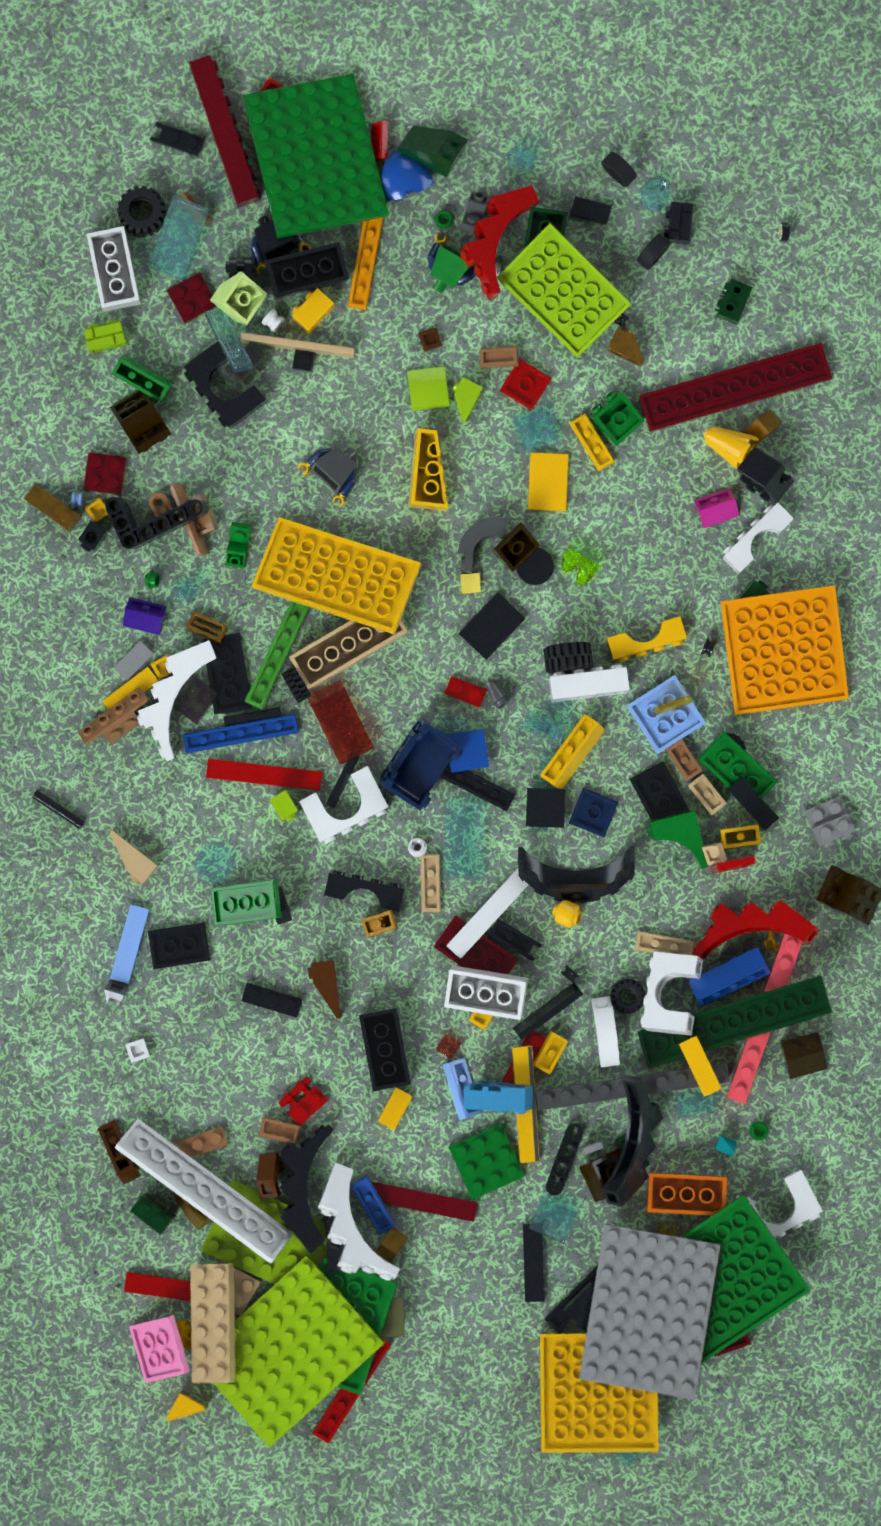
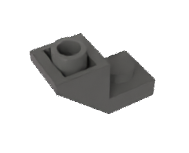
M471 191L461 230L474 233L475 224L479 220L484 219L490 196L482 192Z

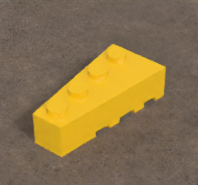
M418 428L415 431L408 507L442 511L448 509L437 430Z

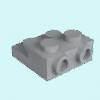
M840 796L804 811L818 846L823 845L824 848L834 845V840L838 838L844 841L853 837L852 833L855 832V829Z

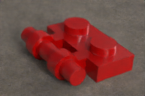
M307 1076L302 1081L299 1080L295 1083L296 1086L290 1092L283 1094V1098L278 1102L283 1108L288 1103L292 1106L287 1113L299 1126L328 1101L316 1086L311 1091L308 1090L306 1086L312 1081ZM302 1091L305 1096L297 1103L293 1098Z

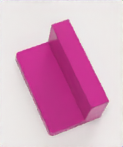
M730 488L694 500L704 528L739 516L736 499Z

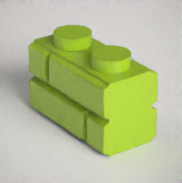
M117 319L107 320L106 324L98 326V323L90 324L87 326V329H83L90 354L127 346L122 323L117 321Z

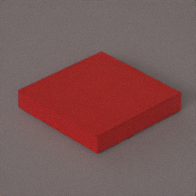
M519 358V366H515L499 391L532 411L552 378Z

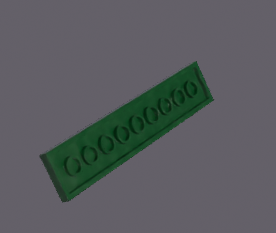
M819 975L692 1014L694 1016L692 1036L652 1032L645 1029L637 1031L647 1068L650 1069L685 1058L679 1044L697 1036L704 1052L825 1016L833 1013L823 977Z

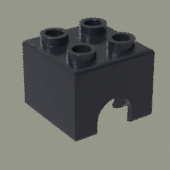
M757 447L752 449L737 468L741 475L739 479L746 484L745 487L752 493H760L759 496L766 502L771 500L774 503H778L794 483L791 475L788 476L783 473L786 468L782 463Z

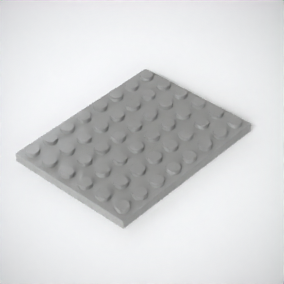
M605 1224L579 1379L695 1400L720 1244Z

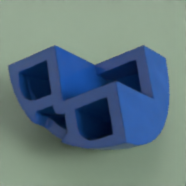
M393 150L385 161L382 171V188L386 201L404 198L407 194L420 192L435 183L426 166L397 150Z

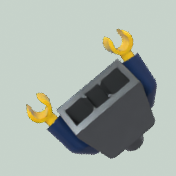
M339 447L317 450L307 459L306 464H299L298 470L306 466L307 470L302 475H308L311 470L336 494L340 492L339 496L333 498V503L336 498H340L342 503L339 507L344 504V497H347L355 486L357 473L354 469L357 464L353 459L357 456V453L352 448H348L344 452Z

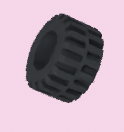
M135 186L134 190L128 189L126 195L123 193L121 196L122 200L118 202L119 208H117L120 222L126 231L133 233L136 237L138 235L146 237L148 234L152 236L154 235L153 232H159L160 226L164 225V219H166V207L160 194L151 187L147 189L146 186H142V188ZM140 202L149 203L153 207L152 215L144 221L135 220L131 216L132 208Z
M568 642L550 645L543 649L545 670L549 674L555 672H565L566 674L579 669L586 671L593 667L591 643Z

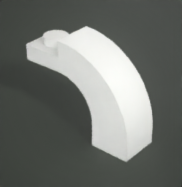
M610 996L593 998L591 1003L600 1066L602 1068L620 1065Z

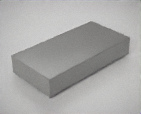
M139 641L113 668L128 681L154 656V653Z

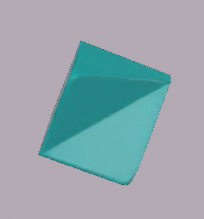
M719 1135L714 1148L732 1156L735 1153L737 1142Z

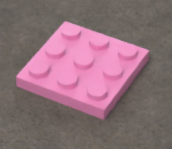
M174 1315L129 1326L145 1383L190 1372Z

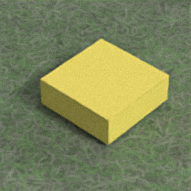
M479 573L460 574L462 594L481 593Z

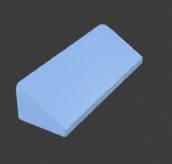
M465 1058L443 1064L459 1120L480 1114L481 1110L464 1109V1086L472 1083Z

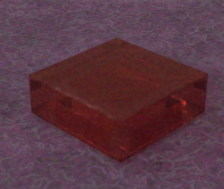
M445 1033L435 1050L453 1059L461 1042Z

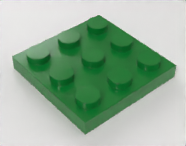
M501 1123L448 1147L472 1200L525 1177Z

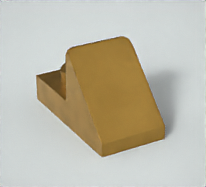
M392 910L361 919L367 938L398 928Z

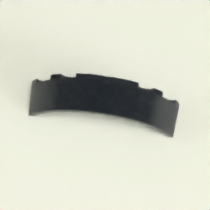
M630 846L621 857L607 865L579 871L563 870L548 866L529 855L523 847H518V876L520 879L534 888L536 893L541 896L545 894L554 897L555 901L567 900L572 903L598 901L602 896L613 895L619 892V888L629 880L631 881L635 875L634 846Z

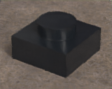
M295 349L292 369L311 372L314 352Z

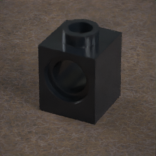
M90 520L78 539L82 543L80 547L88 552L91 550L96 552L108 532ZM89 534H96L97 539L95 542L90 543L87 541Z

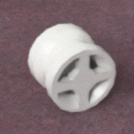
M272 309L261 323L264 326H268L270 331L274 333L284 323L285 318L279 316L277 311Z

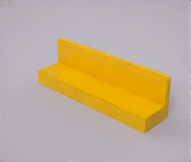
M584 714L539 776L552 784L556 789H563L605 732V729L598 722Z

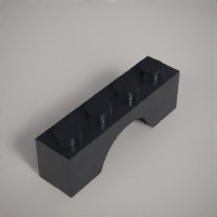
M336 870L333 871V874H328L324 896L344 900L347 894L355 889H367L377 896L381 908L400 912L404 894L401 884L390 882L388 886L382 884V880L371 878V882L365 881L363 876L352 874V878L344 876L345 872Z

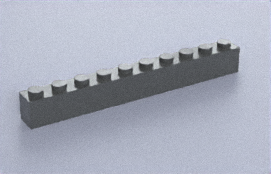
M727 1063L711 1065L719 1084L730 1082ZM690 1068L633 1076L642 1078L648 1094L699 1087ZM624 1078L535 1091L537 1109L539 1111L626 1098V1091L622 1081Z

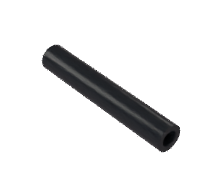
M280 707L225 716L223 719L225 726L280 717L282 715Z
M353 753L350 754L326 805L335 808L359 756Z
M36 790L32 796L33 799L78 829H81L85 821L40 791Z

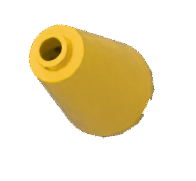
M717 426L708 428L704 434L705 443L736 470L752 449L757 447L755 441H759V438L756 436Z

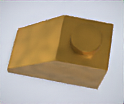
M617 327L607 352L642 367L644 359L635 335L627 328L622 327L620 329Z

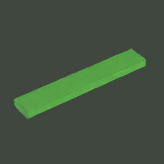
M291 601L246 697V703L261 710L263 709L309 610L308 606Z

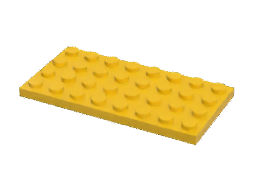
M278 517L252 583V588L395 635L422 564L418 561Z

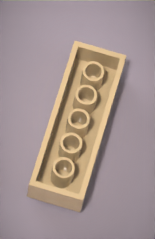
M350 620L289 656L310 692L408 634V631L401 620L395 635Z
M191 1264L192 1383L236 1382L234 1264Z

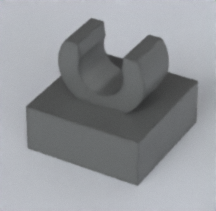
M109 980L104 992L106 1002H109L110 998L117 1000L116 1005H119L126 994L128 986Z

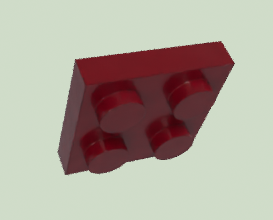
M200 272L166 290L185 324L217 307L210 301L213 295Z
M88 452L83 490L122 495L127 458Z

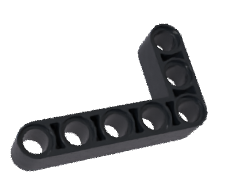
M111 497L105 504L106 511L120 543L126 549H138L205 516L209 511L206 501L193 499L137 526L129 505L124 498ZM116 501H118L119 503V509L117 511L114 509V503ZM197 503H199L201 507L198 513H196L195 511V505ZM181 511L184 514V518L182 521H180L178 518V514ZM124 518L127 521V525L125 528H123L121 524ZM163 520L167 521L166 529L162 527ZM147 528L151 530L149 537L145 534ZM131 536H133L135 540L133 545H130L129 538Z

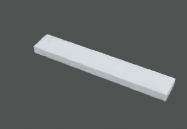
M518 868L447 944V947L460 959L528 886L518 876Z

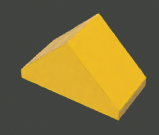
M180 1392L166 1419L171 1421L205 1411V1404Z

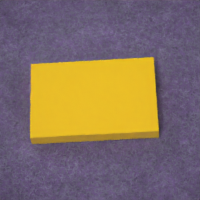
M530 453L528 510L566 512L569 454Z

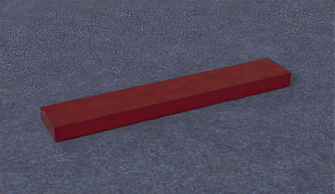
M371 1181L384 1204L474 1222L478 1202Z

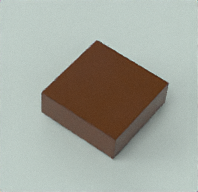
M436 327L418 333L424 352L442 346Z

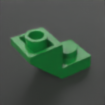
M231 522L226 566L245 567L250 524Z

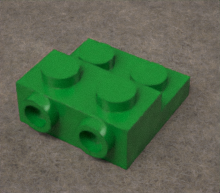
M612 391L605 397L606 401L602 405L599 403L591 409L592 414L589 416L612 443L617 446L645 420L622 392Z

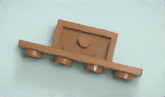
M182 484L170 486L172 498L176 501L177 506L193 499L207 502L204 494H199L188 500ZM199 503L195 505L196 513L201 509ZM210 507L205 516L185 525V530L193 543V550L198 556L209 554L203 536L218 529ZM181 511V512L179 513V515H180V517L183 519V518H184V514H183V512Z
M138 688L79 730L78 734L86 745L102 734L110 745L139 725L134 711L148 702V698L141 688Z

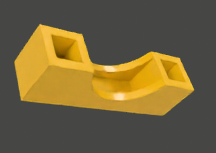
M681 616L662 621L659 634L651 641L637 642L626 633L608 637L606 641L612 661L617 660L618 663L628 661V657L636 655V658L643 657L650 650H654V652L663 651L665 646L670 644L673 647L684 644L683 641L687 639Z

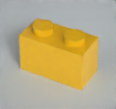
M318 288L315 291L311 290L305 297L306 301L302 305L298 304L292 311V319L308 334L335 307L334 302Z
M759 825L719 830L720 843H722L724 850L761 844Z

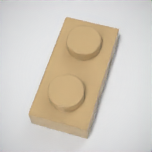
M704 774L688 785L711 816L727 804Z

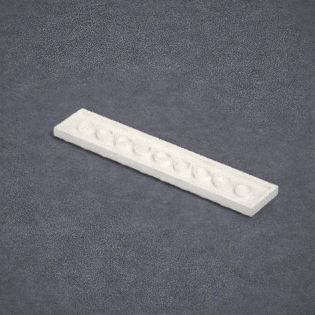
M137 1119L116 1144L115 1148L270 1264L292 1237L293 1233L141 1120Z

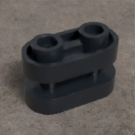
M237 257L229 258V261H225V272L229 273V279L236 275L237 271H244V274L253 281L252 257H244V263H237Z

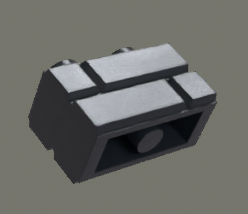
M671 202L670 207H666L665 218L669 219V223L664 228V237H667L670 243L690 245L693 203Z

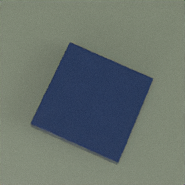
M583 788L569 824L604 838L618 802Z

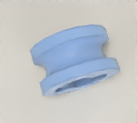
M72 492L71 509L75 507L79 510L82 509L83 493L76 494Z

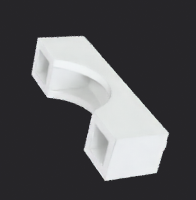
M779 503L775 506L770 504L764 511L766 515L762 519L757 517L750 525L752 529L748 533L744 530L737 537L738 542L734 546L730 544L723 551L725 553L723 559L738 574L754 559L751 553V543L756 535L767 531L780 534L793 521L794 518Z

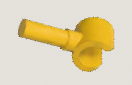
M769 931V937L764 942L768 953L771 947L774 948L775 952L778 951L772 931Z

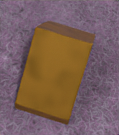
M769 410L758 417L742 433L758 437L759 441H755V445H758L781 426L782 423Z
M393 1227L374 1253L386 1262L391 1263L408 1237Z

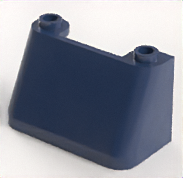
M420 717L384 769L379 782L382 787L421 811L423 807L426 808L430 803V790L448 763L454 759L458 760L462 755L463 746Z

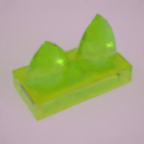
M570 547L562 555L561 567L563 573L571 572L576 567H579L576 576L577 586L589 582L601 567Z

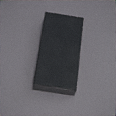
M575 196L570 215L607 225L612 206Z

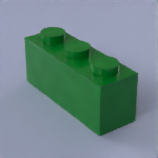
M126 354L119 358L111 373L160 403L166 399L174 384L171 380Z

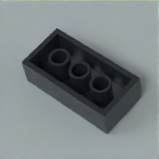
M340 242L269 259L264 263L274 300L316 290L317 288L320 289L344 283L349 280Z
M397 1008L359 1015L372 1090L379 1091L411 1085Z

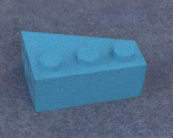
M483 1080L464 1086V1109L496 1110L497 1112L514 1111L515 1114H525L526 1111L533 1109V1085Z

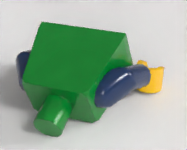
M439 233L435 235V243H433L428 253V265L431 270L430 275L437 279L433 288L443 293L447 285L453 288L456 285L462 286L473 280L476 274L474 266L467 268L466 263L461 258V253L445 245L446 236L440 241L438 240Z

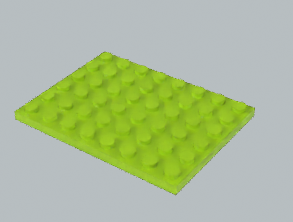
M307 1255L235 1320L236 1382L213 1384L270 1448L385 1343Z

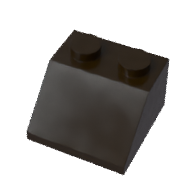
M520 522L492 552L502 564L514 572L540 545L523 523Z
M819 1032L779 1042L789 1079L827 1069Z
M620 1148L579 1166L595 1202L605 1199L602 1188L617 1166L622 1153Z

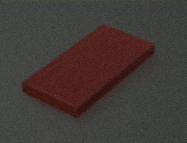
M341 680L311 694L307 698L340 765L374 749Z

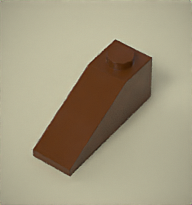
M334 960L311 963V967H308L309 979H313L314 985L335 1017L341 1018Z
M114 1120L98 1128L116 1174L125 1185L141 1177L137 1164L115 1148L116 1144L123 1137L116 1121Z

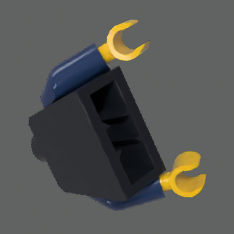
M268 216L259 218L258 223L260 226L254 229L255 236L252 238L251 252L255 263L258 264L257 273L260 276V268L265 267L263 261L280 257L297 248V244L300 246L299 252L302 251L303 246H306L308 250L311 249L308 243L303 242L304 238L301 234L277 239L273 219L269 220Z

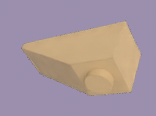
M111 830L110 835L127 872L131 874L129 878L136 884L140 882L145 884L158 866Z

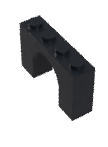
M219 340L184 366L186 372L183 374L189 382L194 381L197 385L195 390L200 397L205 396L209 401L206 405L212 413L215 411L218 413L220 424L224 428L227 426L231 430L265 405L266 400L255 385L231 400H224L213 394L210 389L212 374L233 358L223 342Z

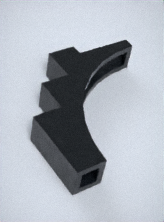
M628 1075L622 1080L628 1104L626 1138L617 1166L602 1188L607 1204L623 1207L649 1178L643 1162L656 1148L651 1132L663 1119L658 1103L650 1101L642 1078Z
M329 1124L326 1127L321 1125L315 1131L316 1135L311 1140L308 1137L300 1144V1149L295 1144L292 1146L286 1145L280 1151L282 1154L279 1156L294 1174L292 1177L287 1175L280 1181L282 1183L280 1189L294 1204L293 1207L288 1205L281 1211L282 1216L280 1219L310 1254L324 1243L325 1239L317 1229L310 1213L307 1199V1180L315 1154L322 1143L334 1131Z

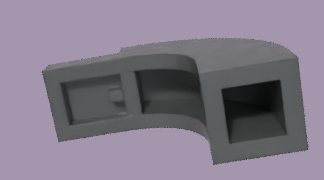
M486 518L476 522L465 532L458 549V554L465 555V557H461L460 568L464 569V574H472L473 553L481 541L488 538L504 539L506 537L507 518Z

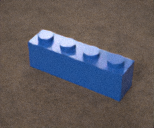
M756 947L748 949L738 957L730 958L728 962L722 965L712 967L710 971L701 974L700 979L693 978L689 983L697 1001L704 1007L770 974L771 971L762 952Z

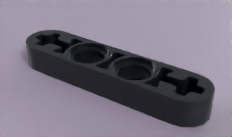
M570 1124L565 1130L546 1182V1191L550 1195H559L564 1188L583 1136V1130L578 1124ZM574 1127H577V1131L580 1132L579 1136L575 1135L573 1141H577L576 1145L571 1142H565L566 1137L568 1139L571 1137L569 1129H574ZM563 1146H572L573 1153L570 1156H565L562 1153ZM563 1163L566 1165L567 1169L564 1174L556 1172L555 1167L557 1164ZM552 1175L564 1178L563 1181L558 1180L557 1185L560 1189L551 1192L549 1184H553L556 1179L551 1178Z

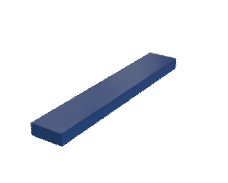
M296 714L183 734V740L187 754L299 733Z

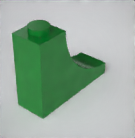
M694 810L648 821L649 826L646 829L649 838L652 837L654 841L670 840L678 842L690 850L699 868L709 867L702 849L704 846Z

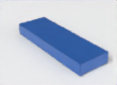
M368 1175L350 1185L378 1235L396 1226Z

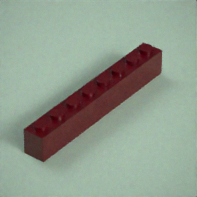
M210 55L191 61L189 66L237 207L240 208L258 202V195H261L258 184L254 185L252 178L255 177L252 166L248 167L246 160L249 159L246 148L242 149L240 142H243L240 130L236 131L234 125L237 124L235 115L229 112L228 107L231 106L228 95L224 96L222 89H225L222 77L218 78L216 72L219 71L216 60L212 61Z

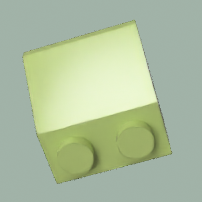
M239 272L220 284L210 301L235 322L247 325L267 296V293L243 272Z

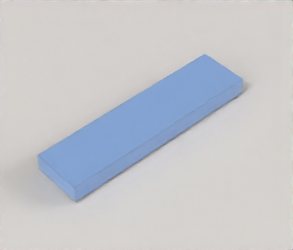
M130 904L110 979L129 984L149 909Z

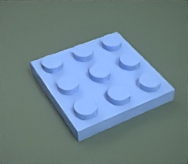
M675 675L626 706L657 754L706 724Z

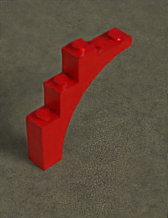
M533 185L493 196L487 202V211L491 217L479 220L474 226V235L479 240L466 243L460 250L461 258L466 263L467 268L475 267V274L482 284V292L487 296L488 300L495 299L501 292L496 277L495 259L496 249L504 229L516 217L530 211V206L536 207L539 203Z
M782 900L772 905L769 915L752 902L742 908L740 916L721 903L711 913L710 919L715 924L707 929L703 940L696 943L692 954L704 960L725 941L738 935L755 931L784 933L809 945L820 930Z

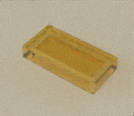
M686 696L654 707V716L691 704V697Z

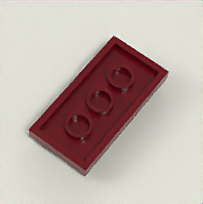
M456 915L433 946L459 966L509 974L518 959L484 935L460 959L447 947V944L467 924Z

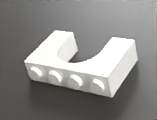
M368 766L351 774L361 795L360 809L353 817L346 820H338L331 817L324 809L317 793L299 801L320 843L325 842V844H328L336 839L335 835L339 833L345 835L353 831L351 827L357 824L361 827L369 823L370 820L368 818L374 815L378 818L387 813L386 809L389 807Z
M662 952L653 953V957L650 959L651 972L647 978L648 991L647 995L644 996L645 1010L641 1015L642 1028L652 1032L692 1036L694 1016L687 1012L665 1010L661 1003V991L664 985L673 978L700 979L703 960L700 957Z
M800 1169L783 1177L794 1202L791 1215L785 1221L776 1224L763 1220L775 1239L786 1235L785 1231L790 1228L796 1230L802 1227V1222L808 1219L811 1222L819 1218V1213L823 1212Z

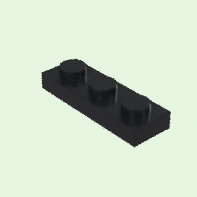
M246 983L241 1001L297 1018L302 999Z

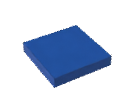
M484 729L447 734L463 746V753L460 758L450 761L451 773L489 767Z

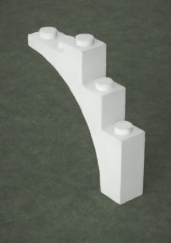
M210 640L167 657L168 662H165L168 673L172 672L173 676L152 684L153 688L150 690L154 699H158L159 702L138 711L137 719L140 726L144 725L145 729L153 726V730H151L152 736L155 741L158 740L161 747L158 750L161 758H166L167 761L175 758L169 730L175 699L182 686L192 674L203 665L217 659Z
M335 1162L317 1210H320V1213L325 1216H335L327 1238L337 1245L345 1244L337 1266L341 1267V1270L346 1273H356L358 1268L362 1267V1270L367 1273L374 1272L379 1274L382 1279L394 1280L400 1268L386 1262L374 1253L363 1240L355 1226L349 1202V1188L353 1169Z

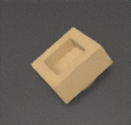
M722 843L708 844L702 847L708 865L727 861Z

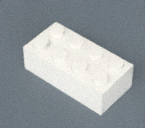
M124 226L88 233L87 239L103 312L141 305Z
M613 665L608 670H603V667L591 668V672H584V669L573 670L572 674L565 675V672H555L549 678L551 701L554 703L627 694L630 690L627 667L622 668V665Z
M452 965L449 971L444 1007L521 1020L528 978Z

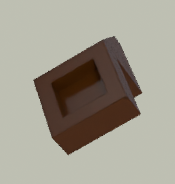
M278 1152L261 1153L259 1155L256 1182L261 1198H274L281 1195L276 1176L283 1169Z

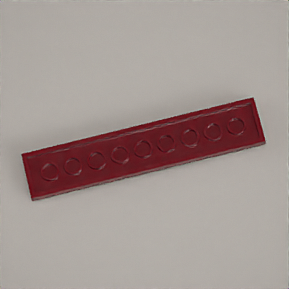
M817 343L641 394L638 397L650 433L832 380L822 343Z

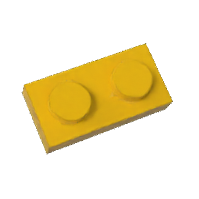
M550 1031L533 1062V1066L551 1074L568 1040Z

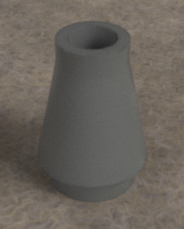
M495 679L485 684L492 705L496 706L497 709L506 706L510 702L509 695Z

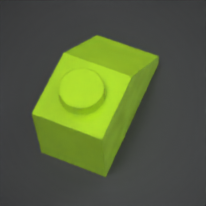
M462 377L461 381L457 380L453 391H455L454 399L461 420L466 424L483 391V387Z
M286 790L269 799L282 822L284 820L290 822L297 817L296 813L299 811Z

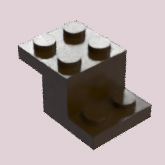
M140 390L110 407L138 454L149 450L151 446L164 441L171 435L149 397Z
M831 865L816 900L837 912L869 925L874 917L877 905L881 901V888L866 879Z

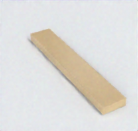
M242 332L240 337L241 343L289 350L296 349L353 359L355 355V349L351 347Z

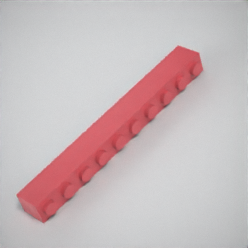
M783 933L770 969L771 973L768 974L762 993L787 986L802 941ZM770 1032L745 1040L725 1097L743 1104L746 1103Z

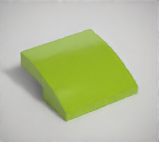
M445 366L407 371L412 411L450 407Z

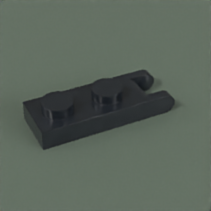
M158 122L155 123V127L161 129L158 138L151 136L150 141L198 157L204 138Z
M497 919L488 934L531 961L535 959L532 955H529L533 945L538 948L542 947V944L500 919Z

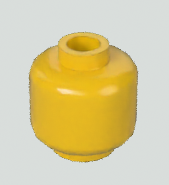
M567 900L556 904L552 912L555 915V922L568 928H572L574 925L577 926L582 917L579 905Z

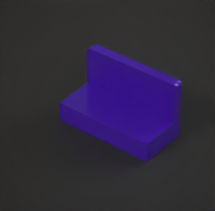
M129 597L125 608L123 626L159 635L167 606Z

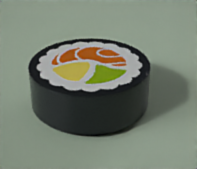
M781 222L779 225V241L787 242L790 234V225L786 222Z

